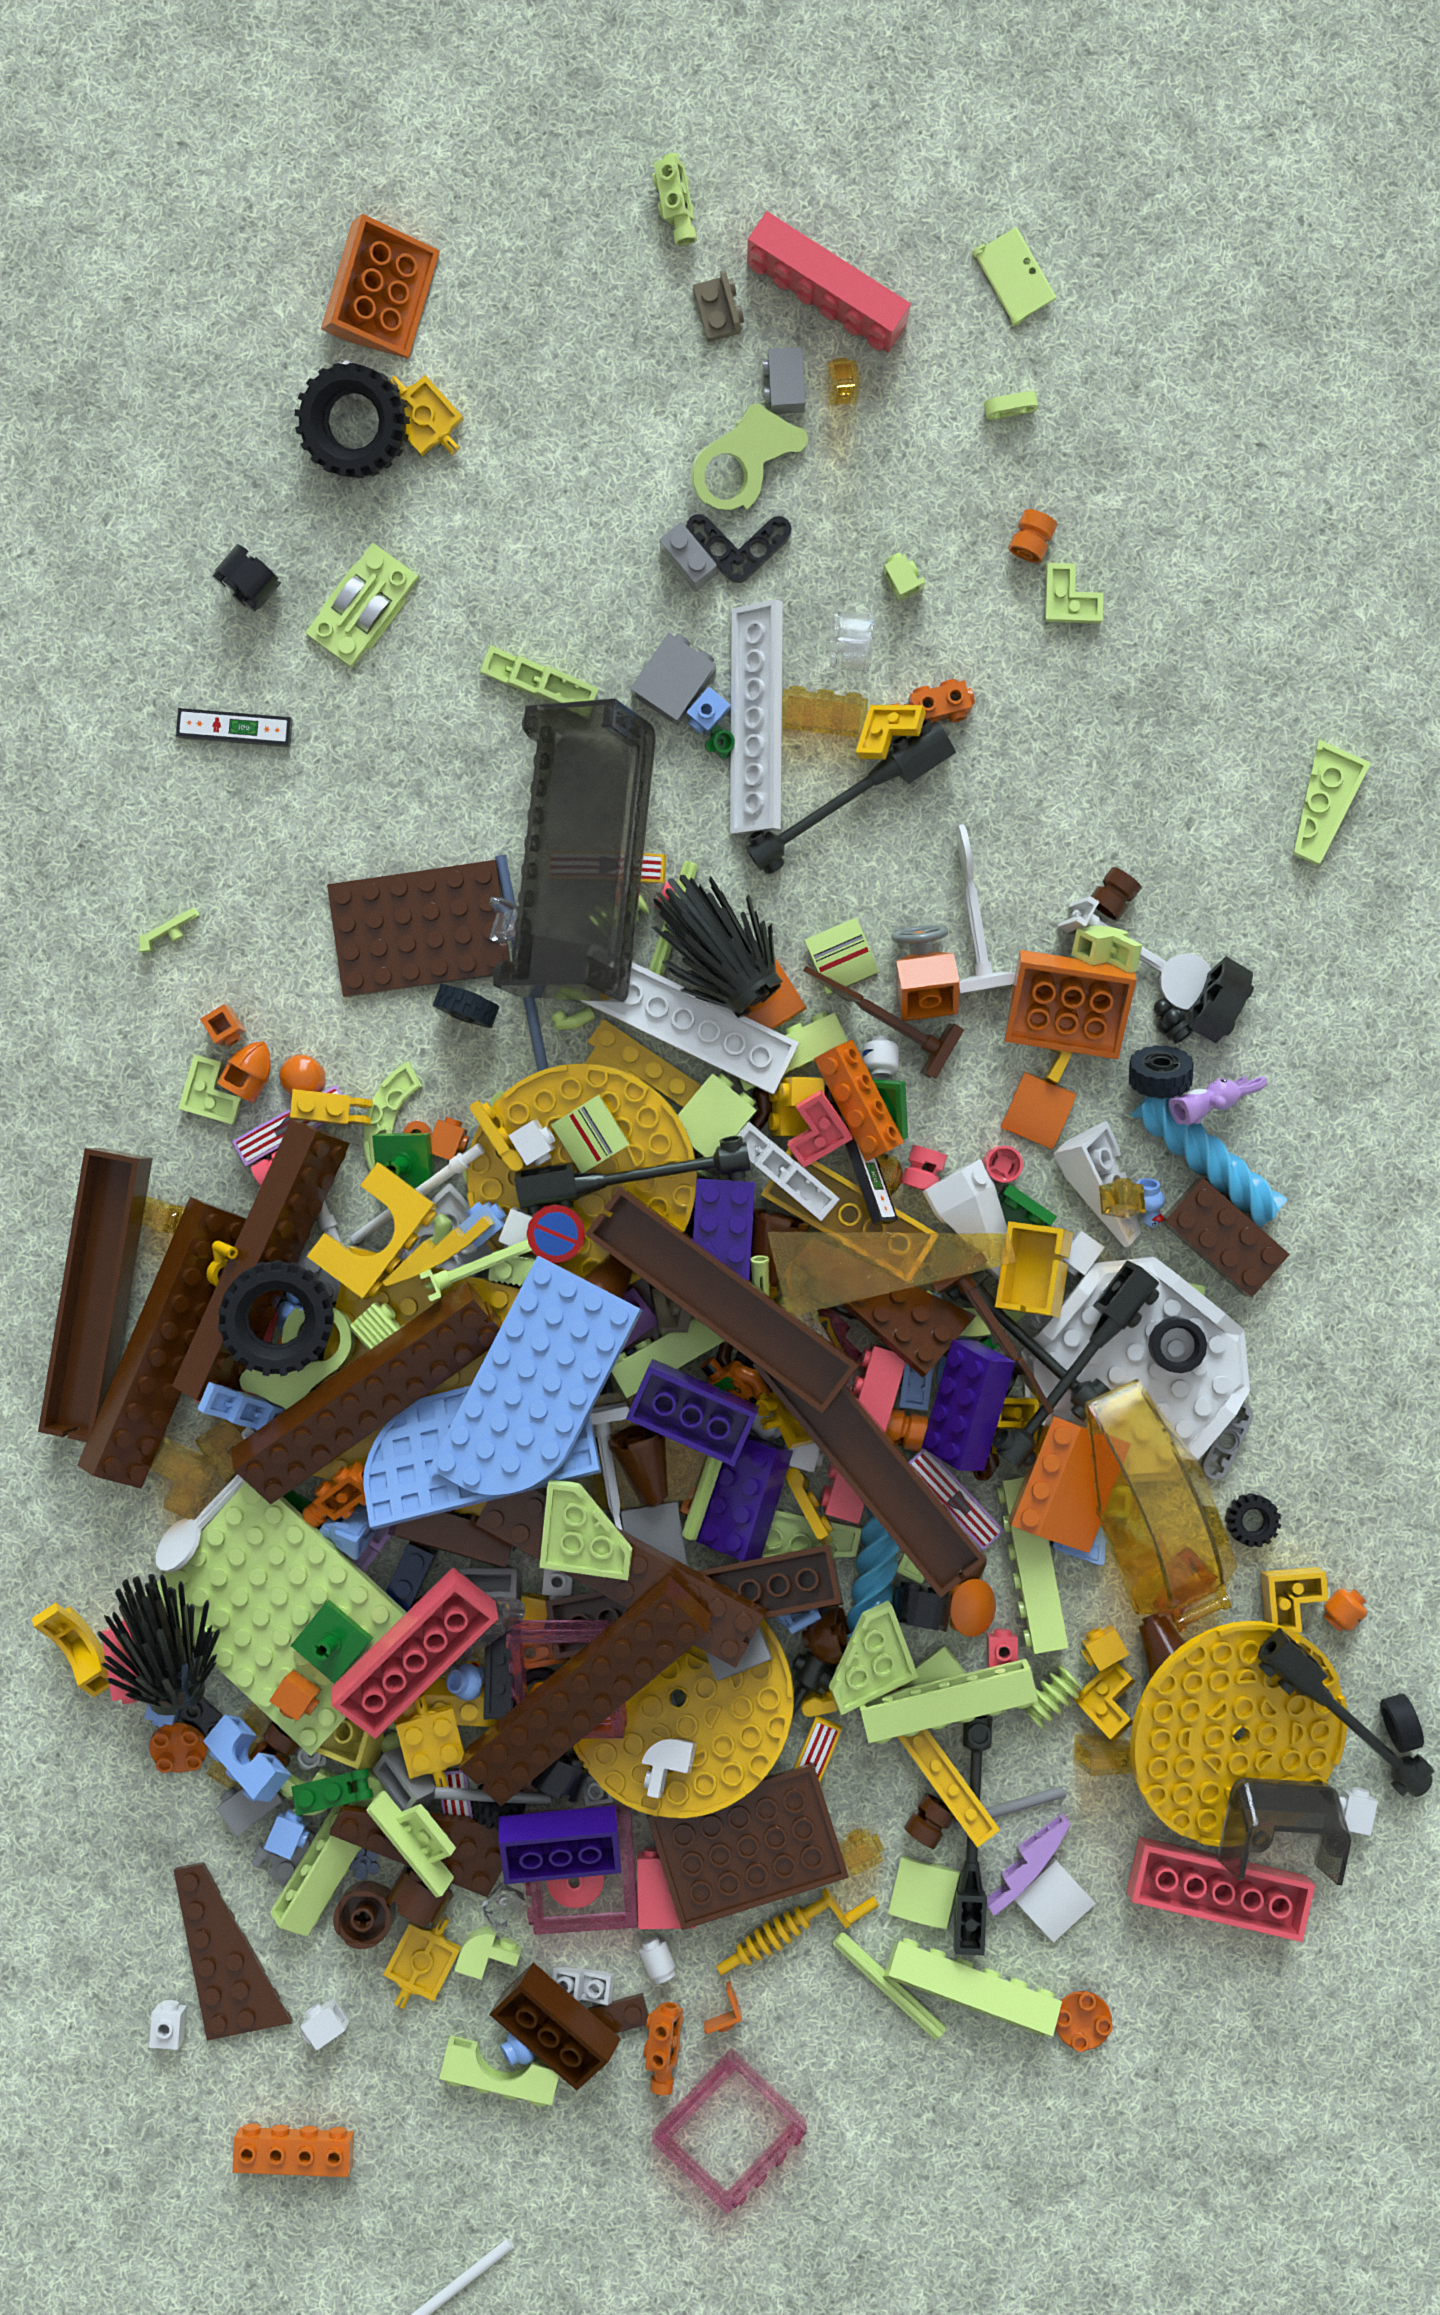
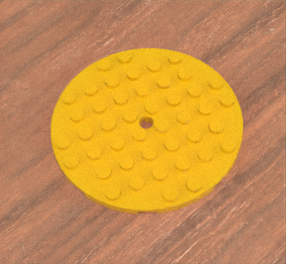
M576 1063L547 1068L517 1082L506 1090L491 1107L496 1114L493 1121L498 1128L503 1126L509 1135L529 1122L538 1119L543 1128L547 1126L555 1138V1142L552 1143L555 1149L549 1152L551 1155L550 1159L538 1166L534 1162L529 1165L525 1163L524 1167L519 1171L573 1162L574 1172H578L579 1169L551 1124L597 1095L601 1096L630 1145L592 1167L586 1173H604L605 1175L695 1159L687 1130L671 1105L656 1090L642 1080L612 1067ZM479 1124L470 1148L480 1143L484 1147L485 1153L472 1161L470 1167L466 1169L469 1206L472 1208L478 1202L483 1206L490 1201L492 1205L498 1204L508 1217L511 1208L514 1206L520 1208L514 1181L515 1172L517 1171L513 1172V1170L508 1168L509 1166L505 1164ZM512 1141L508 1143L512 1149H516ZM697 1171L606 1186L604 1189L580 1197L579 1200H573L574 1206L570 1209L578 1214L583 1222L586 1233L600 1213L611 1217L613 1213L608 1212L604 1207L618 1188L622 1187L685 1232L695 1205ZM503 1228L485 1242L492 1252L497 1249H504V1243L498 1241ZM585 1235L583 1246L577 1255L568 1261L554 1264L584 1278L610 1253ZM532 1251L525 1253L535 1255ZM633 1272L630 1284L642 1277Z
M762 1620L759 1626L763 1629L774 1658L773 1660L721 1681H716L706 1652L693 1645L573 1746L579 1760L585 1762L583 1767L589 1769V1774L604 1791L622 1804L639 1812L668 1818H690L714 1813L732 1805L754 1790L765 1779L784 1749L789 1736L794 1710V1688L789 1662L779 1639L766 1620ZM676 1689H680L686 1694V1701L680 1707L675 1706L671 1702V1694ZM675 1738L696 1742L697 1747L691 1773H682L668 1769L663 1797L654 1798L647 1796L648 1788H644L647 1771H652L653 1767L642 1764V1759L647 1750L655 1743L666 1739Z
M1240 1621L1217 1626L1193 1637L1180 1646L1164 1661L1147 1684L1136 1708L1130 1736L1132 1771L1135 1782L1146 1804L1163 1823L1179 1835L1197 1840L1204 1845L1217 1847H1234L1259 1842L1265 1839V1835L1279 1828L1285 1830L1298 1821L1320 1799L1329 1786L1327 1780L1335 1764L1339 1765L1346 1742L1347 1725L1327 1707L1318 1704L1308 1697L1299 1695L1296 1691L1291 1695L1287 1694L1277 1683L1281 1678L1276 1673L1270 1678L1258 1666L1261 1662L1258 1658V1651L1261 1645L1280 1627L1320 1664L1328 1675L1322 1681L1323 1685L1331 1692L1333 1698L1347 1710L1346 1698L1342 1695L1338 1682L1340 1679L1333 1665L1313 1643L1299 1633L1287 1627L1263 1621ZM1242 1727L1245 1728L1244 1736L1240 1740H1235L1233 1735Z

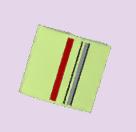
M857 917L804 940L816 971L846 987L879 973ZM823 985L827 995L834 993Z
M597 1095L551 1124L580 1173L588 1171L630 1145L600 1095Z

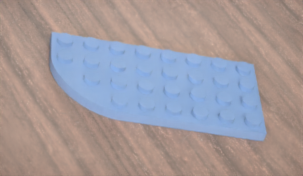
M537 1256L429 1469L468 1491L485 1495L513 1494L525 1491L545 1481L568 1458L643 1310L560 1266Z
M471 1385L417 1400L386 1423L368 1454L363 1475V1486L370 1528L376 1530L546 1487L550 1479L570 1481L602 1473L591 1414L586 1420L568 1458L553 1475L525 1491L506 1495H485L468 1491L429 1469Z

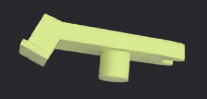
M191 908L149 933L139 935L140 949H138V952H153L152 942L166 934L169 935L172 942L182 939L184 935L179 927L200 916L197 909Z

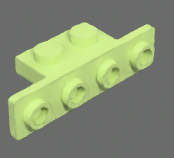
M386 1791L379 1792L367 1808L368 1814L436 1898L441 1897L454 1879V1876L441 1859L451 1856L456 1847L422 1804L401 1811Z

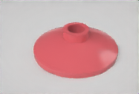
M604 1875L578 1877L580 1883L577 1886L570 1884V1878L546 1880L547 1888L554 1900L565 1907L581 1908L591 1904L600 1895L604 1884Z

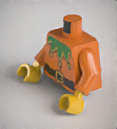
M714 1357L709 1358L700 1367L709 1377L706 1380L707 1383L759 1405L757 1413L759 1416H769L771 1410H776L778 1402L776 1399L768 1397L771 1390L757 1370L747 1367L737 1360L722 1367Z

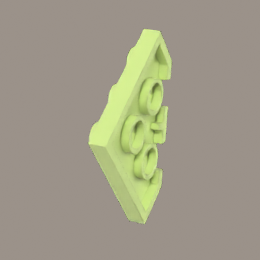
M550 1479L547 1485L539 1568L628 1580L633 1549L580 1483Z
M888 1600L861 1614L829 1684L833 1700L841 1715L918 1678L895 1611Z

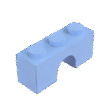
M224 1714L203 1740L210 1749V1756L226 1767V1774L244 1788L242 1792L248 1799L254 1802L257 1800L270 1802L291 1776L290 1772L275 1755L258 1752L250 1762L248 1751L257 1735L241 1717Z

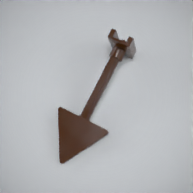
M805 966L803 970L845 1001L854 1002L864 1012L921 1045V1049L930 1054L920 1071L921 1074L928 1078L936 1079L965 1030L956 1024H947L939 1039L931 1034L926 1035L870 1000L864 999L863 995L808 966Z
M980 1251L933 1281L931 1287L936 1295L954 1286L958 1287L962 1295L966 1294L1004 1354L1015 1362L1014 1370L1049 1415L1054 1411L1023 1357L1019 1358L1015 1346L976 1289L977 1284L971 1275L976 1273L987 1262V1259Z

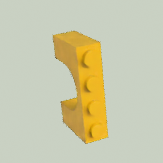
M378 1162L360 1186L384 1203L393 1215L395 1228L388 1246L377 1254L359 1256L333 1236L324 1233L307 1255L310 1260L359 1297L366 1300L370 1296L374 1298L378 1295L384 1286L381 1281L387 1273L391 1274L401 1264L402 1260L399 1257L405 1249L410 1251L419 1240L417 1233L423 1225L428 1227L437 1215L435 1209L438 1207Z

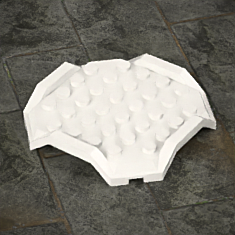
M1156 1257L1127 1259L1141 1266L1159 1282V1285L1156 1287V1290L1159 1291V1297L1151 1305L1144 1303L1138 1311L1142 1315L1140 1323L1134 1328L1127 1326L1125 1330L1122 1329L1107 1344L1099 1348L1076 1378L1079 1382L1089 1380L1093 1382L1096 1378L1099 1379L1113 1392V1395L1109 1398L1112 1401L1092 1422L1088 1418L1083 1422L1070 1410L1074 1405L1070 1402L1072 1391L1068 1389L1051 1414L1131 1445L1117 1484L1176 1479L1202 1457L1236 1416L1250 1392L1245 1332L1226 1313ZM1127 1260L1094 1262L1077 1287L1063 1302L1060 1318L1051 1317L1033 1337L1067 1371L1090 1342L1089 1339L1102 1315L1093 1307L1094 1303ZM1172 1317L1185 1318L1197 1324L1204 1332L1207 1341L1206 1355L1201 1364L1194 1370L1182 1374L1169 1372L1158 1366L1152 1359L1148 1348L1149 1335L1154 1327L1164 1319ZM1182 1328L1170 1329L1161 1339L1163 1355L1172 1362H1182L1188 1359L1194 1351V1340L1191 1334ZM1023 1347L1020 1350L1021 1357L1026 1361L1047 1398L1060 1380L1028 1349ZM1024 1383L1025 1397L1035 1398Z

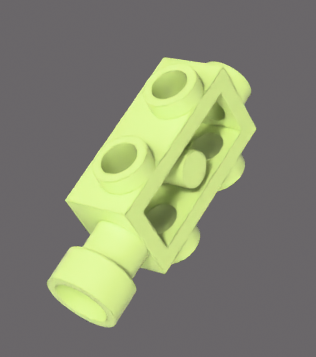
M669 153L664 155L662 160L653 162L655 173H653L652 178L654 186L660 195V201L658 202L660 216L672 226H675L673 231L675 244L685 246L697 241L695 227L691 224V221L694 220V206L690 199L689 179L685 172L684 163L679 160L678 153Z

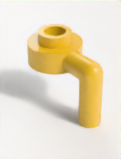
M215 1241L212 1244L214 1261L211 1262L207 1269V1279L214 1286H217L228 1259L226 1257L234 1259L238 1255V1250L235 1247L221 1241ZM222 1268L221 1274L218 1275L219 1270Z

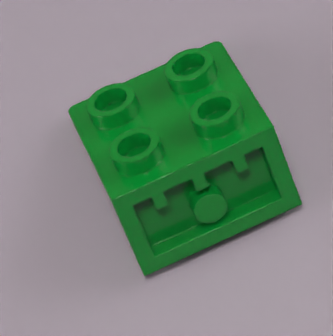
M1005 1184L998 1195L1007 1226L1008 1221L1051 1226L1057 1218L1056 1215L1011 1184Z

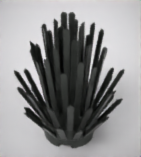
M680 875L679 880L685 886L686 892L682 890L673 878H669L668 883L673 888V890L671 888L666 889V894L670 897L669 902L659 892H656L662 902L656 898L653 899V902L661 910L660 916L667 922L665 927L669 931L662 932L657 926L651 928L685 957L682 958V962L696 972L692 970L687 972L667 960L662 961L664 965L669 967L665 970L701 990L683 988L680 991L696 996L695 998L729 1008L737 1018L752 1012L749 1006L753 1007L760 1002L764 1003L781 987L780 983L783 982L776 973L772 923L768 926L767 937L765 921L763 920L759 924L757 911L755 910L754 912L751 897L748 894L746 902L756 937L755 940L745 912H741V919L745 927L743 930L722 890L720 892L711 876L709 878L711 889L722 907L719 906L713 894L710 892L706 893L700 883L698 887L693 878L689 880L686 875Z
M154 1574L148 1576L149 1583L145 1584L147 1596L138 1576L132 1580L136 1590L135 1594H133L128 1580L125 1579L122 1582L125 1597L120 1588L115 1591V1594L120 1603L119 1610L135 1644L115 1612L112 1613V1617L117 1626L114 1625L109 1616L104 1615V1618L128 1657L101 1631H98L97 1635L137 1677L110 1656H104L105 1660L111 1665L108 1663H101V1665L133 1687L113 1678H106V1681L130 1692L125 1695L133 1698V1700L149 1704L151 1710L160 1715H177L176 1710L191 1705V1708H193L203 1697L205 1692L204 1682L217 1663L215 1662L217 1654L211 1658L210 1656L219 1637L220 1630L212 1632L211 1625L207 1628V1632L205 1631L209 1601L206 1600L203 1606L195 1653H193L195 1607L192 1604H185L182 1581L179 1582L178 1589L184 1647L178 1616L176 1590L172 1587L167 1588L164 1575L161 1574L160 1582L166 1609Z

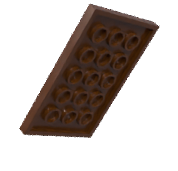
M496 860L327 884L343 997L513 973Z
M814 1763L765 1777L745 1797L714 1813L690 1818H668L647 1815L682 1930L849 1878Z

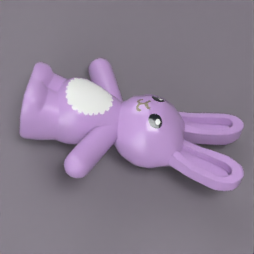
M1243 1076L1232 1082L1228 1079L1219 1078L1213 1080L1206 1089H1195L1185 1095L1171 1098L1169 1100V1108L1177 1124H1199L1202 1122V1118L1214 1108L1227 1110L1233 1107L1241 1096L1261 1091L1267 1086V1079L1265 1076H1260L1248 1081L1247 1076Z

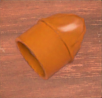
M263 1041L251 1043L238 1050L227 1060L228 1063L217 1081V1084L251 1103L256 1102L263 1087L269 1082L268 1077L271 1070L270 1052L267 1044Z

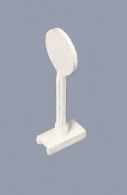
M960 824L956 827L957 847L962 873L966 881L965 895L977 963L974 964L976 976L959 981V993L1011 985L1014 982L1015 972L993 973L992 964L988 961L978 894L973 883V862L969 838L965 825Z
M1088 896L1070 903L1068 908L1074 911L1072 913L1073 917L1060 922L1058 928L1068 933L1077 930V928L1108 925L1101 922L1100 918L1093 914L1099 901ZM1142 947L1139 959L1160 973L1159 988L1164 999L1171 1006L1181 1010H1189L1204 988L1207 973L1211 970L1209 964L1202 957L1192 953L1178 954L1166 962Z
M626 1401L593 1407L590 1413L594 1435L598 1439L607 1500L613 1515V1525L621 1530L622 1525L619 1517L620 1500L613 1457L609 1449L608 1440L611 1434L610 1422L623 1420L627 1417L629 1407Z
M247 1427L241 1435L243 1439H246L257 1430ZM237 1474L195 1520L184 1518L168 1529L158 1545L155 1556L156 1565L160 1570L166 1573H173L187 1564L199 1545L201 1529L219 1513L246 1481Z

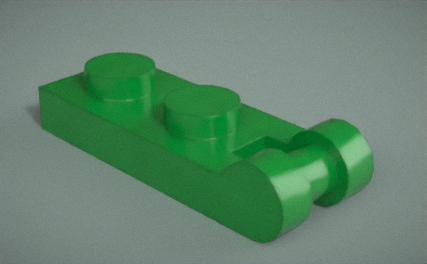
M368 1768L292 1786L297 1816L374 1797L372 1788L369 1789L367 1777H370ZM355 1780L357 1792L353 1793L351 1781Z

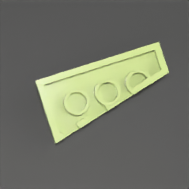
M1318 740L1293 855L1320 866L1371 762L1322 740Z
M776 1509L761 1558L824 1545L817 1539L805 1515ZM830 1521L834 1529L830 1534L834 1541L829 1544L833 1546L835 1558L856 1557L862 1528Z

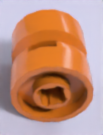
M1033 509L1024 510L1018 524L1020 531L1013 535L1008 547L1009 551L1028 562L1041 563L1048 548L1046 542L1051 541L1058 525L1057 522L1049 515Z
M892 1408L886 1434L895 1445L900 1443L903 1449L919 1453L925 1437L928 1417L914 1413L906 1416L904 1410Z

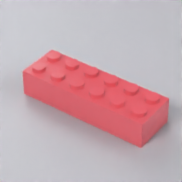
M765 212L748 238L747 262L750 268L757 274L763 275L765 273L773 278V282L783 290L788 288L796 293L797 298L806 305L812 303L820 309L821 314L827 319L840 321L844 324V328L852 335L857 336L860 334L867 339L868 344L878 351L883 349L889 353L907 326L911 303L770 212Z
M871 1343L869 1349H863L860 1364L864 1368L861 1376L856 1375L852 1392L856 1394V1397L886 1432L906 1362L891 1349ZM830 1462L828 1469L829 1478H831L830 1485H824L819 1502H821L826 1515L859 1524L864 1503Z
M452 1567L331 1687V1706L376 1739L498 1620L496 1601Z
M1139 1836L1126 1893L1133 1903L1303 1942L1315 1884L1307 1875Z

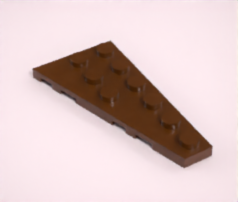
M814 1238L793 1259V1262L922 1378L927 1375L949 1349L952 1340H956L977 1316Z
M342 1806L330 1828L331 1836L411 1867L368 1814V1807ZM429 1813L456 1847L451 1856L441 1859L454 1876L451 1883L488 1897L502 1872L499 1831H496L494 1827L491 1830L487 1829L485 1824L481 1826L478 1824L479 1820H473L470 1816Z
M201 1862L176 1867L174 1869V1876L207 2041L291 2024L293 2018L282 2004L276 1988H273L265 1974L264 1967L244 1932L241 1931L235 1921L236 1918L233 1912L226 1905L220 1894L221 1891L205 1863Z

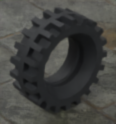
M356 363L333 364L332 368L320 369L318 371L319 375L315 379L309 378L306 382L309 386L306 392L299 393L298 399L301 400L300 410L295 409L294 416L299 417V426L295 427L296 434H301L303 443H301L303 450H307L312 456L310 459L314 463L323 466V470L338 474L339 476L364 478V476L369 475L375 476L383 468L391 467L393 465L391 461L395 456L400 457L403 452L400 449L403 440L407 441L409 436L405 434L406 424H410V417L406 416L404 409L408 406L406 401L401 399L398 393L400 391L399 388L392 384L383 373ZM353 393L363 395L369 399L376 408L379 418L378 431L374 439L365 447L357 449L346 448L340 444L333 436L329 424L330 412L335 402L343 396Z
M274 1260V1262L267 1263L261 1262L250 1269L244 1270L226 1290L218 1311V1331L221 1332L222 1343L225 1349H229L233 1355L232 1358L236 1362L240 1361L247 1366V1370L262 1372L264 1376H269L270 1374L286 1376L290 1372L303 1370L306 1365L314 1362L322 1350L325 1349L334 1321L332 1299L325 1289V1284L319 1281L311 1270H306L298 1266L299 1264L286 1263L282 1262V1260ZM273 1290L289 1292L303 1306L305 1315L303 1328L297 1337L287 1343H267L257 1337L250 1327V1307L255 1299L265 1292Z

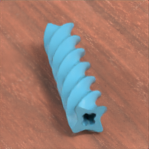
M1145 1096L1130 1116L1142 1119L1144 1127L1151 1135L1164 1138L1169 1151L1175 1155L1186 1157L1187 1164L1193 1172L1207 1175L1209 1183L1220 1193L1229 1194L1231 1203L1241 1212L1250 1213L1252 1221L1261 1228L1265 1223L1275 1218L1279 1209L1287 1201V1198L1276 1191H1272L1270 1185L1262 1176L1250 1172L1244 1160L1235 1154L1228 1153L1224 1143L1217 1137L1207 1134L1201 1123H1193L1191 1125L1177 1124L1169 1108V1100L1171 1098L1158 1099Z
M867 1506L866 1511L870 1520L861 1531V1539L865 1549L862 1550L856 1560V1567L860 1577L855 1581L851 1590L855 1606L848 1612L846 1619L847 1627L851 1633L848 1637L852 1636L863 1612L887 1600L891 1603L893 1596L891 1582L898 1568L896 1553L900 1547Z

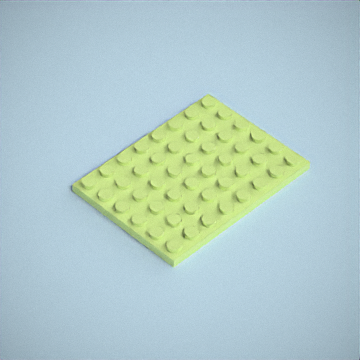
M247 1482L241 1486L201 1532L199 1545L187 1564L178 1571L164 1574L167 1588L172 1587L176 1590L181 1635L183 1636L178 1589L180 1581L184 1585L185 1604H192L195 1607L193 1646L196 1648L205 1601L208 1600L209 1609L205 1631L207 1632V1628L211 1625L212 1632L220 1630L219 1637L210 1656L211 1658L217 1654L215 1667L310 1756L344 1721L346 1716L331 1706V1687L334 1683L290 1645L322 1606L330 1600L373 1637L345 1671L346 1673L407 1613L327 1537L319 1533L316 1527L309 1525L304 1520L303 1515L283 1496L270 1505ZM159 1579V1581L157 1582V1584H158V1588H159V1592H160L161 1598H162V1600H163V1603H164V1606H165V1609H166L165 1600H164V1596H163V1591H162V1587H161V1582H160V1579ZM293 1669L322 1689L316 1698L320 1701L316 1709L310 1716L305 1714L298 1721L285 1717L279 1708L269 1701L284 1677Z

